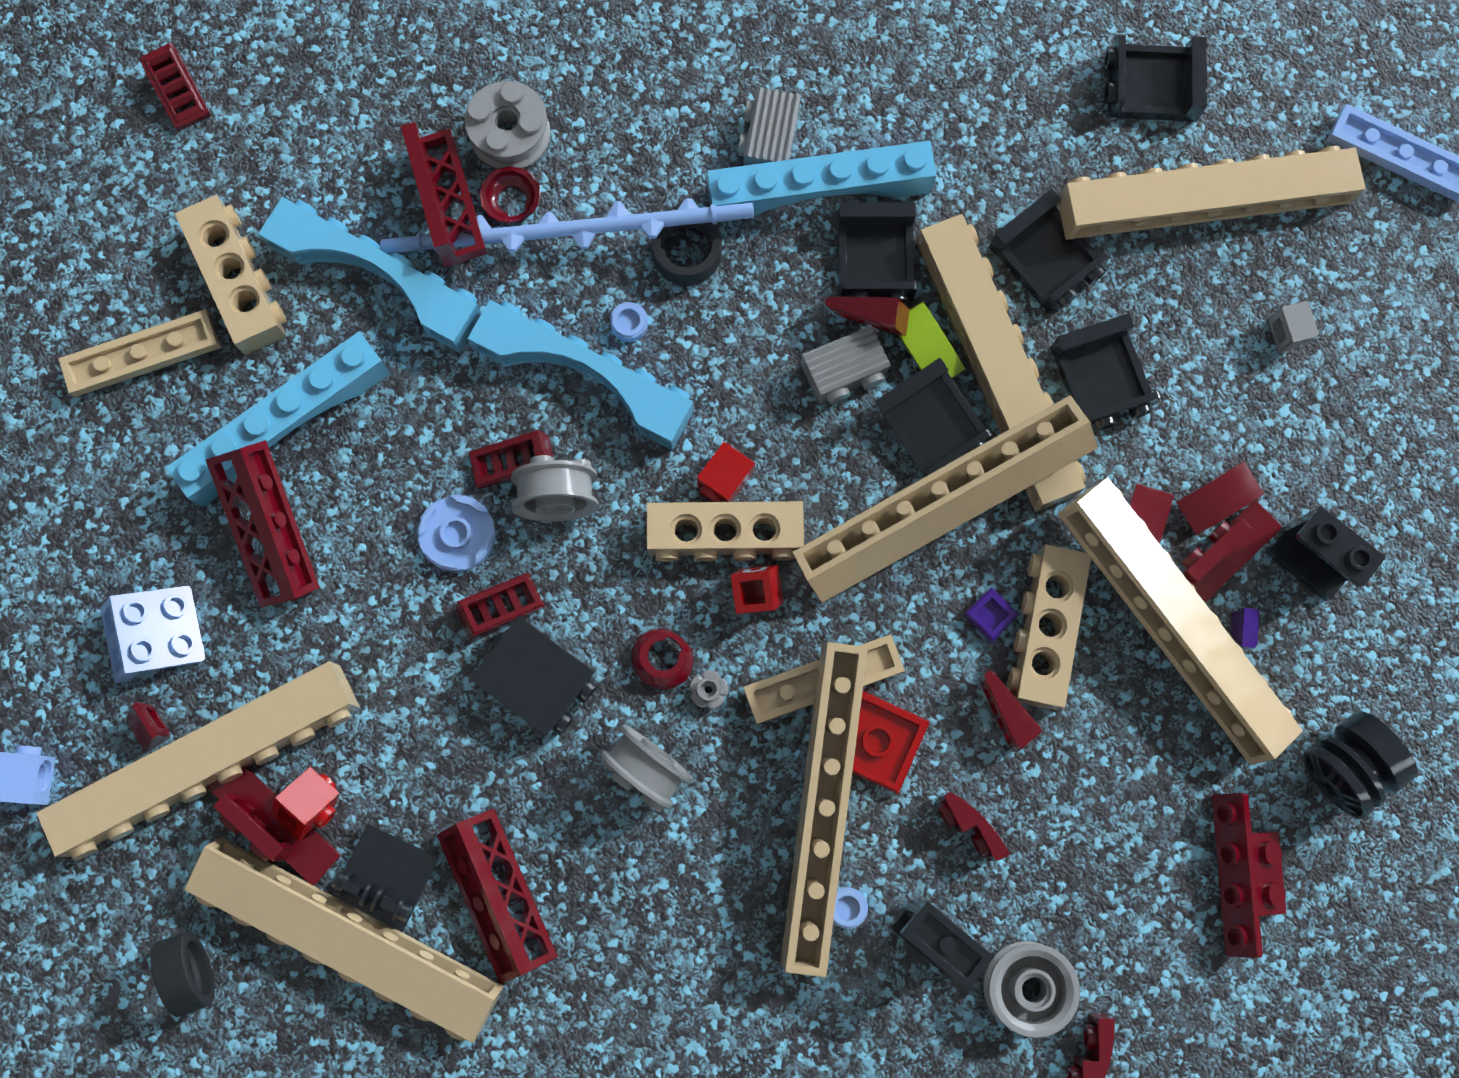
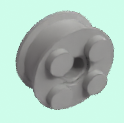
M500 81L485 86L472 97L465 112V127L475 154L483 163L494 169L509 166L525 169L537 162L549 145L551 133L545 105L533 89L522 83ZM507 123L516 124L511 130L505 131L500 129Z
M547 455L534 456L530 458L529 464L520 466L511 473V482L517 486V499L512 503V512L521 518L545 522L569 521L587 517L595 513L599 507L598 500L592 496V484L597 480V471L591 467V462L586 459L566 461L554 460L553 457Z
M623 724L620 729L624 734L610 752L607 750L601 752V756L604 759L601 763L612 772L610 776L613 780L629 791L634 786L643 794L641 798L655 810L661 812L664 807L671 808L673 802L670 798L683 781L691 782L693 777L664 750L633 728Z
M1031 941L1012 943L994 955L985 971L983 991L991 1013L999 1022L1020 1035L1039 1038L1055 1034L1063 1029L1075 1015L1080 1000V985L1077 974L1068 959L1049 946ZM1035 977L1040 983V992L1036 998L1026 1000L1022 993V986L1027 979Z

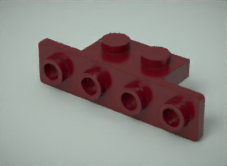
M1253 501L1229 524L1226 521L1219 524L1207 536L1211 542L1203 550L1196 547L1180 562L1184 566L1181 573L1193 584L1198 595L1206 603L1281 529V524L1259 502Z
M241 767L243 775L231 782L220 784L219 780L205 786L219 799L213 807L222 814L219 818L220 822L235 834L241 832L250 840L249 849L264 861H268V859L271 861L285 860L311 885H315L341 858L340 852L314 828L299 841L274 819L270 812L277 794L248 767Z
M1247 793L1213 794L1212 807L1225 954L1228 957L1261 958L1263 951L1259 916L1286 914V892L1283 882L1282 850L1279 832L1252 833Z

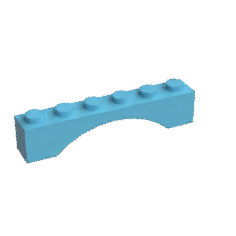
M931 141L709 170L707 171V190L710 207L711 204L724 206L753 203L755 216L783 205L826 196L866 194L900 198L930 194L937 174Z
M282 196L258 233L268 248L299 265L316 262L343 263L361 267L381 276L396 286L411 302L422 327L429 337L458 353L461 352L468 341V336L482 314L478 303H476L478 300L474 295L462 288H458L457 291L444 285L445 281L437 274L426 270L424 274L412 268V262L404 256L395 252L390 256L381 251V246L373 239L365 235L357 238L348 233L349 229L340 221L329 217L326 221L317 216V211L304 201L297 200L293 203Z
M489 299L467 338L474 351L504 366L522 363H550L567 366L589 375L605 385L621 401L631 415L639 434L673 451L694 412L693 401L689 400L690 395L675 386H670L667 389L655 383L656 378L642 369H636L633 372L622 366L623 362L616 356L608 352H602L600 355L588 349L589 345L584 340L574 335H569L566 338L556 333L555 327L545 320L536 318L535 321H532L522 316V311L513 304L503 301L500 305Z
M358 331L165 468L186 497L197 505L204 507L218 497L205 461L206 459L264 440L267 441L270 448L309 419L344 401L360 396L391 373L361 332ZM232 461L223 462L222 465L227 478L235 483L237 474Z

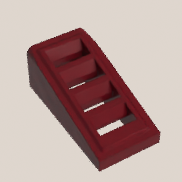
M168 43L139 58L177 131L212 116L180 53L172 43ZM179 74L181 75V77H179V78H177V79H175V80H173V81H171V82H169V83H167V84H165V85L162 84V82H164V81H166V80H168V79H170V78H172V77H175V76H177V75H179ZM186 88H188L189 90L177 97H174L172 99L169 98L170 96ZM192 101H195L197 104L178 114L176 112V109Z
M828 296L825 299V306L840 317L867 326L872 325L874 328L898 336H906L909 308L898 298Z
M535 430L470 451L469 456L476 488L482 489L511 482V473L520 467L516 453L518 450H521L524 465L529 464L530 458L534 457L532 447H534L535 456L547 455L554 458L549 436L539 430ZM501 454L506 455L508 470L504 471ZM487 457H491L494 470L492 475L488 473L485 460Z
M529 572L457 601L455 609L469 641L472 643L513 624L518 616L525 618L544 609L545 605ZM521 587L528 602V605L523 607L515 592V589ZM504 594L507 595L513 611L509 613L500 597ZM492 601L499 616L494 619L486 606V603ZM475 608H477L483 620V623L477 625L471 612Z
M989 670L978 678L980 686L1009 748L1013 752H1018L1042 732V728L998 676Z

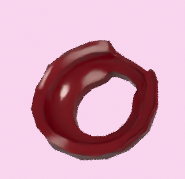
M512 166L498 168L490 173L482 183L480 190L482 209L489 217L502 223L519 222L531 216L536 210L541 196L540 184L535 177L523 168ZM513 187L523 191L527 200L525 204L526 210L519 215L510 217L498 206V197L502 191Z
M650 629L640 635L632 647L631 662L634 672L641 681L653 688L660 690L676 688L687 681L692 672L694 660L692 648L682 637L669 629ZM670 638L681 648L678 662L669 670H657L649 663L648 651L656 642Z

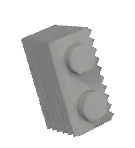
M759 87L756 89L755 100H747L744 122L750 123L749 133H741L738 156L744 157V166L790 160L801 95Z
M872 325L802 354L800 361L818 403H822L825 400H828L830 404L840 402L850 396L849 391L859 386H863L865 390L876 387L885 381L884 376L888 374L890 369V362Z

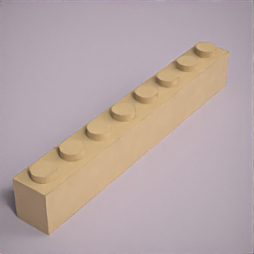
M1330 146L1314 153L1305 154L1304 150H1296L1282 157L1274 158L1263 154L1241 162H1234L1233 159H1223L1212 165L1201 167L1196 163L1182 165L1176 170L1163 171L1162 168H1151L1136 175H1126L1125 172H1117L1103 179L1090 180V177H1078L1069 181L1060 193L1059 197L1062 200L1059 204L1065 239L1068 240L1350 204L1366 190L1356 147L1340 149V146Z
M963 214L921 229L916 244L1000 434L1052 406L1053 401L1047 392H1042L1037 380L1039 379L1038 368L1032 358H1027L1022 347L1024 344L1022 332L1017 324L1012 325L1007 314L1009 310L1007 299L1001 290L997 291L992 280L994 276L992 266L986 257L982 258L979 252L976 230L972 224L967 225ZM1075 461L1025 490L1035 512L1077 496L1086 488L1084 485L1086 476L1081 464Z
M1069 395L793 551V554L807 581L823 603L1097 449L1098 446L1091 423L1072 396Z
M1107 477L1087 489L1058 513V516L1248 763L1254 765L1276 759L1302 733V728L1293 718L1291 711L1282 704L1269 687L1267 680L1258 673L1245 656L1243 649L1235 643L1221 625L1219 618L1211 612L1201 599L1193 584L1184 577L1174 564L1169 553L1157 542L1148 530L1146 523L1137 516L1127 503L1122 492Z
M822 642L780 962L787 973L826 977L868 647L833 642Z
M328 661L40 810L36 814L54 856L72 857L73 860H79L98 850L96 847L98 843L108 838L110 841H115L131 834L134 831L133 825L145 819L147 822H152L166 816L171 812L169 807L181 800L184 803H188L204 796L207 793L205 786L219 780L220 784H225L243 775L241 767L248 766L254 762L256 765L265 764L279 756V749L291 743L293 746H298L310 741L316 736L314 731L328 724L329 728L348 721L351 718L350 712L360 708L341 666Z
M222 837L203 848L184 889L195 895L199 903L208 907H217L229 913L231 918L238 924L253 926L266 933L267 938L272 942L291 946L302 952V956L306 960L316 964H324L338 971L337 973L342 979L351 983H360L372 989L379 999L402 1005L409 1009V1012L415 1018L434 1022L445 1028L447 1034L457 1040H467L471 1043L475 1041L483 1030L504 988L503 985L270 862L260 859L253 853Z

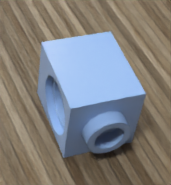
M16 745L15 753L0 752V802L48 805L56 757L42 756V748Z

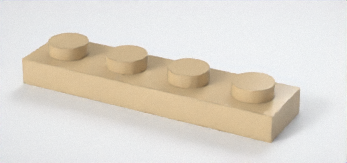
M205 309L58 359L68 392L72 396L77 397L220 349L221 345L211 314Z
M891 634L859 645L868 647L863 687L905 671ZM819 660L743 687L756 725L814 705Z

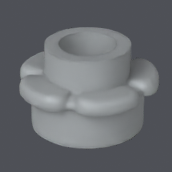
M706 670L702 675H696L691 680V699L695 705L700 708L706 706L709 709H715L723 704V698L728 694V684L725 679L719 677V673ZM707 686H711L713 689L710 694L705 692Z

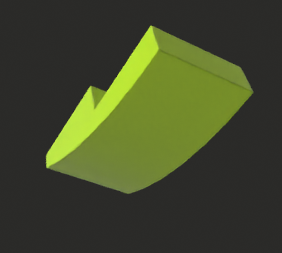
M924 302L909 310L906 336H899L919 369L922 370L941 357L949 369L948 373L951 378L964 371V365Z

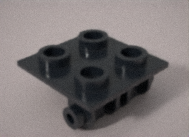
M367 824L343 873L339 872L332 883V887L335 888L332 896L403 932L439 857Z

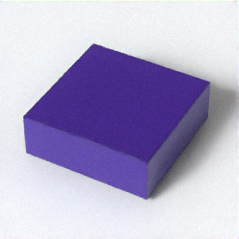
M991 587L963 617L992 643L1020 614Z
M1242 608L1232 613L1230 636L1244 652L1257 647L1260 613L1258 609Z

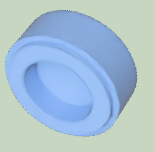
M625 302L616 306L612 311L610 325L613 334L618 339L624 342H634L645 335L648 329V318L645 310L640 305L633 302Z
M850 887L837 889L833 923L845 929L859 926L865 920L868 913V904L864 895Z

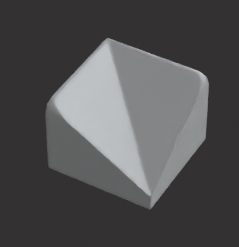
M1308 301L1281 307L1268 320L1280 354L1313 340L1319 335Z

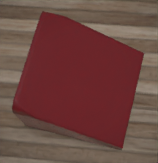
M136 702L131 706L126 721L145 752L151 751L171 738L170 732L153 705Z

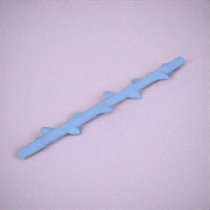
M687 198L684 199L678 210L630 215L622 202L617 201L614 202L607 217L559 222L552 212L545 213L538 224L491 228L483 215H478L477 218L485 244L503 243L507 250L513 253L517 251L525 240L573 236L581 249H588L597 233L642 229L649 239H655L663 227L709 222L715 225L719 221L754 218L753 203L724 206L711 204V207L698 208L692 199ZM461 232L454 242L455 251L458 247L475 245L474 236ZM417 233L416 236L381 239L380 241L381 251L386 254L413 251L424 253L425 250L434 249L431 235H423L422 233Z

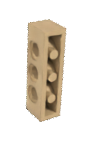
M214 195L174 213L237 348L246 356L287 337L281 325L287 322L286 317L278 302L274 301L271 303L267 291L272 289L264 271L261 268L256 270L251 259L257 257L247 236L241 238L236 228L241 226L242 223L232 204L225 206L220 198ZM226 236L223 244L213 247L216 239ZM241 268V272L236 278L228 279V275L232 270ZM257 300L255 307L251 311L242 312L247 302Z
M803 501L647 503L648 556H656V561H678L679 555H694V560L716 561L718 560V555H733V560L752 561L757 559V555L772 554L773 560L787 561L794 560L793 551L804 546ZM686 524L692 525L698 532L697 536L688 542L679 540L675 535L677 529ZM722 524H728L735 529L736 536L732 540L721 541L715 536V529ZM759 524H768L773 528L775 535L770 540L762 541L755 537L753 529Z
M1045 544L1038 550L1037 554L1033 553L1031 555L1028 566V576L1033 577L1031 591H1025L1021 604V614L1026 615L1024 630L1018 629L1014 643V652L1019 653L1017 668H1011L1007 682V688L1012 691V694L1020 703L1056 711L1065 708L1091 557L1088 553ZM1047 580H1054L1060 584L1062 588L1061 598H1053L1047 593ZM1046 617L1053 621L1056 628L1053 637L1046 636L1040 631V618ZM1035 655L1043 656L1048 661L1049 670L1046 675H1040L1034 671L1032 659Z

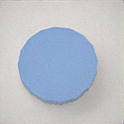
M451 495L429 505L420 518L417 536L422 552L431 563L442 570L456 573L471 570L485 561L493 550L496 532L494 521L485 506L471 497Z

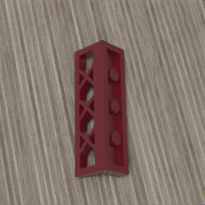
M415 122L402 125L401 130L434 249L444 268L488 254L451 129L422 137ZM447 143L448 150L441 160L428 156L427 149ZM444 172L457 177L449 190L437 186V182ZM453 201L465 206V210L458 221L445 216ZM461 232L474 236L475 245L455 251L454 242Z
M264 440L206 459L205 461L260 608L294 600L320 588L267 441ZM232 461L237 474L235 483L227 478L222 465L223 462ZM240 500L248 504L251 512L249 521L241 516L238 508ZM254 537L262 542L265 550L263 558L256 554L253 549L252 541ZM267 574L276 580L280 591L279 594L271 596L265 581Z
M494 808L456 823L437 834V838L499 984L517 978L557 958L558 955ZM483 822L486 823L491 835L489 847L478 841L473 826ZM494 860L505 867L507 872L505 884L494 879L491 872ZM510 898L519 901L523 909L521 921L512 918L509 914L507 905ZM526 935L536 939L542 956L532 961L529 960L523 946Z

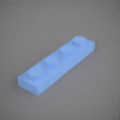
M1345 104L1340 110L1326 141L1343 149L1356 147L1358 156L1459 203V156L1348 104Z

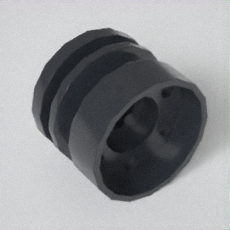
M1363 711L1354 712L1335 727V738L1331 736L1323 737L1319 740L1318 746L1310 747L1304 752L1302 758L1306 770L1319 789L1338 808L1356 819H1365L1372 813L1374 807H1380L1384 804L1386 799L1385 792L1396 794L1415 779L1418 774L1416 762L1400 738L1382 721Z

